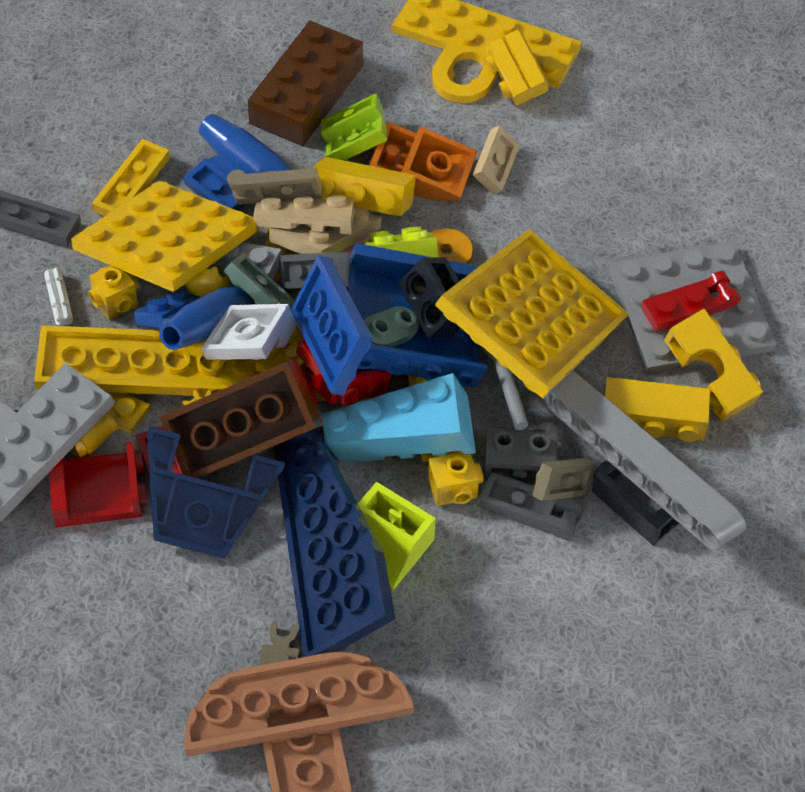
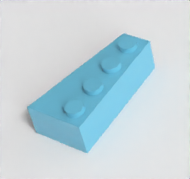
M453 373L322 414L325 444L342 463L384 460L385 456H399L401 459L414 458V454L432 453L433 456H445L451 451H462L463 454L476 453L468 394Z

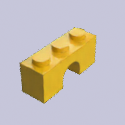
M705 309L670 328L664 341L682 367L694 361H705L716 370L717 380L710 383L707 388L710 389L709 406L721 422L748 408L757 401L763 393L759 379L753 372L747 370L741 361L738 349L733 344L728 343L722 334L718 321L714 317L709 316Z

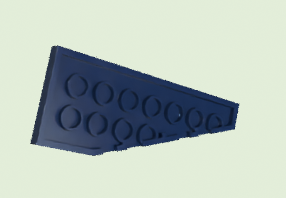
M316 428L274 446L275 459L285 462L284 469L278 476L303 657L338 652L395 620L385 554L321 434Z

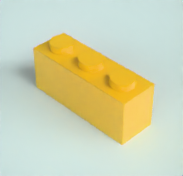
M324 157L312 167L317 168L323 186V198L320 199H326L331 195H344L346 198H354V207L399 217L413 205L416 175Z
M612 377L606 378L603 396L653 438L667 436L679 438L684 442L704 441L709 423V388Z

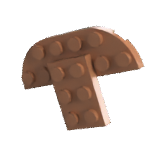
M332 652L248 667L229 673L207 688L208 692L201 698L196 707L192 708L185 728L186 757L262 743L271 792H352L339 728L414 714V706L406 687L391 670L388 672L375 663L370 662V658L359 654Z

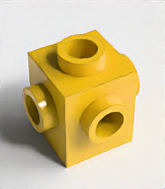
M111 265L89 275L91 290L88 291L90 300L96 309L100 308L109 321L139 307L136 290L139 289V284L134 275Z
M451 451L445 456L428 459V480L436 506L451 503L464 504L478 497L479 484L483 483V473L480 463H474L471 454Z

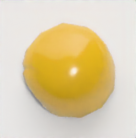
M217 267L206 268L185 284L191 294L200 297L216 289L234 285L228 275L218 273Z

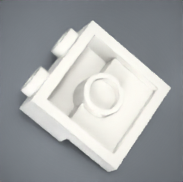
M289 304L230 305L201 350L206 360L267 359L273 348L285 347L296 329L297 323Z

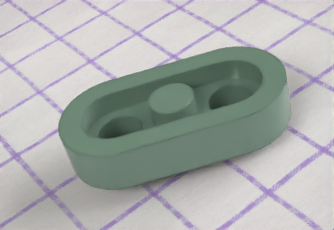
M403 306L392 307L368 316L364 320L373 338L371 344L391 348L410 341L420 327L415 313Z

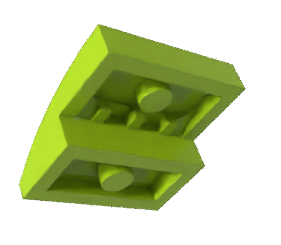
M377 93L322 119L320 133L326 141L325 157L345 161L387 141L386 121Z

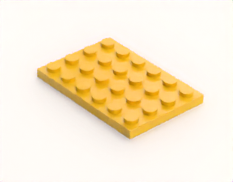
M530 228L445 292L435 304L448 320L462 328L476 344L484 347L497 359L501 366L514 373L530 391L537 393L542 399L628 317L625 309Z

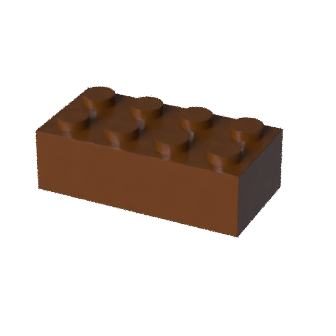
M309 20L249 97V124L304 146L321 124L322 119L326 117L363 67V42Z
M297 360L284 362L159 416L165 431L180 434L175 457L182 474L194 478L203 477L324 425Z

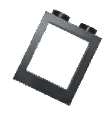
M604 461L594 472L592 492L652 546L680 524L663 508L651 514L614 481L621 472L610 462Z

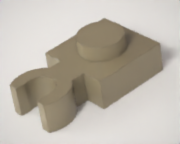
M273 622L271 624L270 640L273 646L262 645L259 665L299 658L300 650L298 648H290L298 639L297 625L292 624L291 633L288 636L282 637L277 634L278 623Z

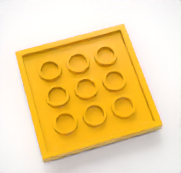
M157 181L91 226L85 228V230L71 238L73 250L174 292L258 232L259 226H256L254 217L241 211L195 195L190 191L177 188L167 182Z

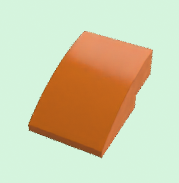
M387 121V141L376 146L369 166L416 175L414 196L439 201H459L478 151L422 126L415 133Z

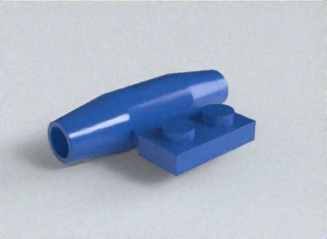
M210 114L201 122L199 134L218 156L209 159L205 158L186 174L183 180L185 185L198 196L239 211L245 205L237 204L233 197V190L227 182V176L231 171L242 170L245 174L292 169L278 154L247 130L215 114Z
M235 285L216 289L203 297L187 294L185 289H177L174 292L168 291L167 295L160 299L148 301L146 306L134 311L135 324L160 328V339L164 346L171 350H177L206 342L230 305L256 304L246 291L237 288Z

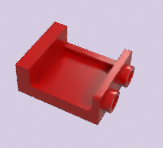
M133 441L126 442L127 452L67 460H64L63 457L49 472L51 508L56 528L142 517L141 504H147L145 482L138 483V474H144L142 453H135Z

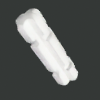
M57 267L47 269L44 276L55 323L57 326L70 325L73 323V316L62 270Z

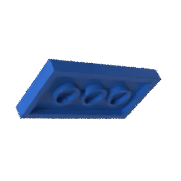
M318 255L291 311L330 393L344 395L349 383L356 376L357 368L363 356L370 350L373 338L331 258Z

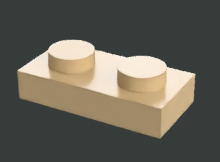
M501 126L490 130L473 176L493 194L503 191L520 147Z

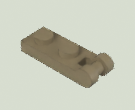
M300 168L296 170L267 171L245 174L242 170H233L227 176L229 187L233 190V197L239 205L256 204V202H261V200L271 197L279 198L281 201L294 200L300 196H310L313 199L323 198V186L317 168Z

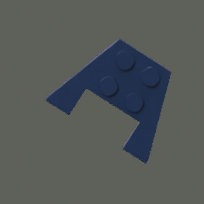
M149 426L147 438L153 541L225 559L269 489L284 469L285 462L254 454L244 490L172 472L171 468L180 434Z

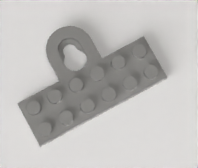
M67 363L17 413L0 400V523L116 403L111 395Z

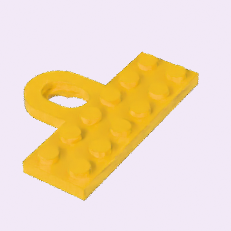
M407 0L392 24L393 33L443 49L433 66L432 84L440 96L456 103L475 102L489 93L499 74L498 72L492 74L485 59V57L489 56L487 45L501 37L504 38L511 32L521 29L548 81V85L559 89L579 53L582 41L459 0ZM471 59L482 65L483 69L478 77L472 79L469 84L461 85L454 82V65L457 62Z

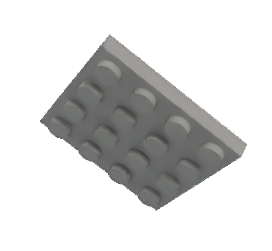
M735 241L610 262L609 271L622 308L628 313L626 319L646 374L682 368V366L664 341L670 329L655 333L641 309L642 300L708 279L718 271H724L730 279V287L735 288L741 297L740 302L736 306L709 315L718 321L725 339L729 344H733L738 349L741 357L775 351V339ZM718 292L711 294L713 298L720 296ZM694 361L686 365L685 367L704 364L707 362Z

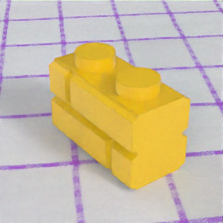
M521 29L511 32L504 38L501 37L487 45L489 56L485 57L487 65L492 74L498 72L502 82L498 84L506 100L511 98L514 105L518 106L549 90L548 81Z

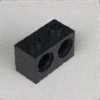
M423 257L399 281L405 298L411 305L420 322L421 329L425 332L428 339L452 338L461 329L456 323L448 320L444 313L435 306L439 298L459 282L446 257Z

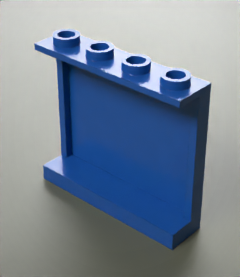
M355 243L348 259L350 265L349 287L346 288L363 321L368 316L395 306H403L413 311L405 298L399 281L423 257L428 256ZM448 260L459 282L479 267ZM420 326L410 341L393 348L371 344L370 350L363 356L358 368L384 370L393 375H409L420 377L427 381L453 373L462 387H477L487 370V365L480 363V345L476 344L462 328L452 338L428 339Z

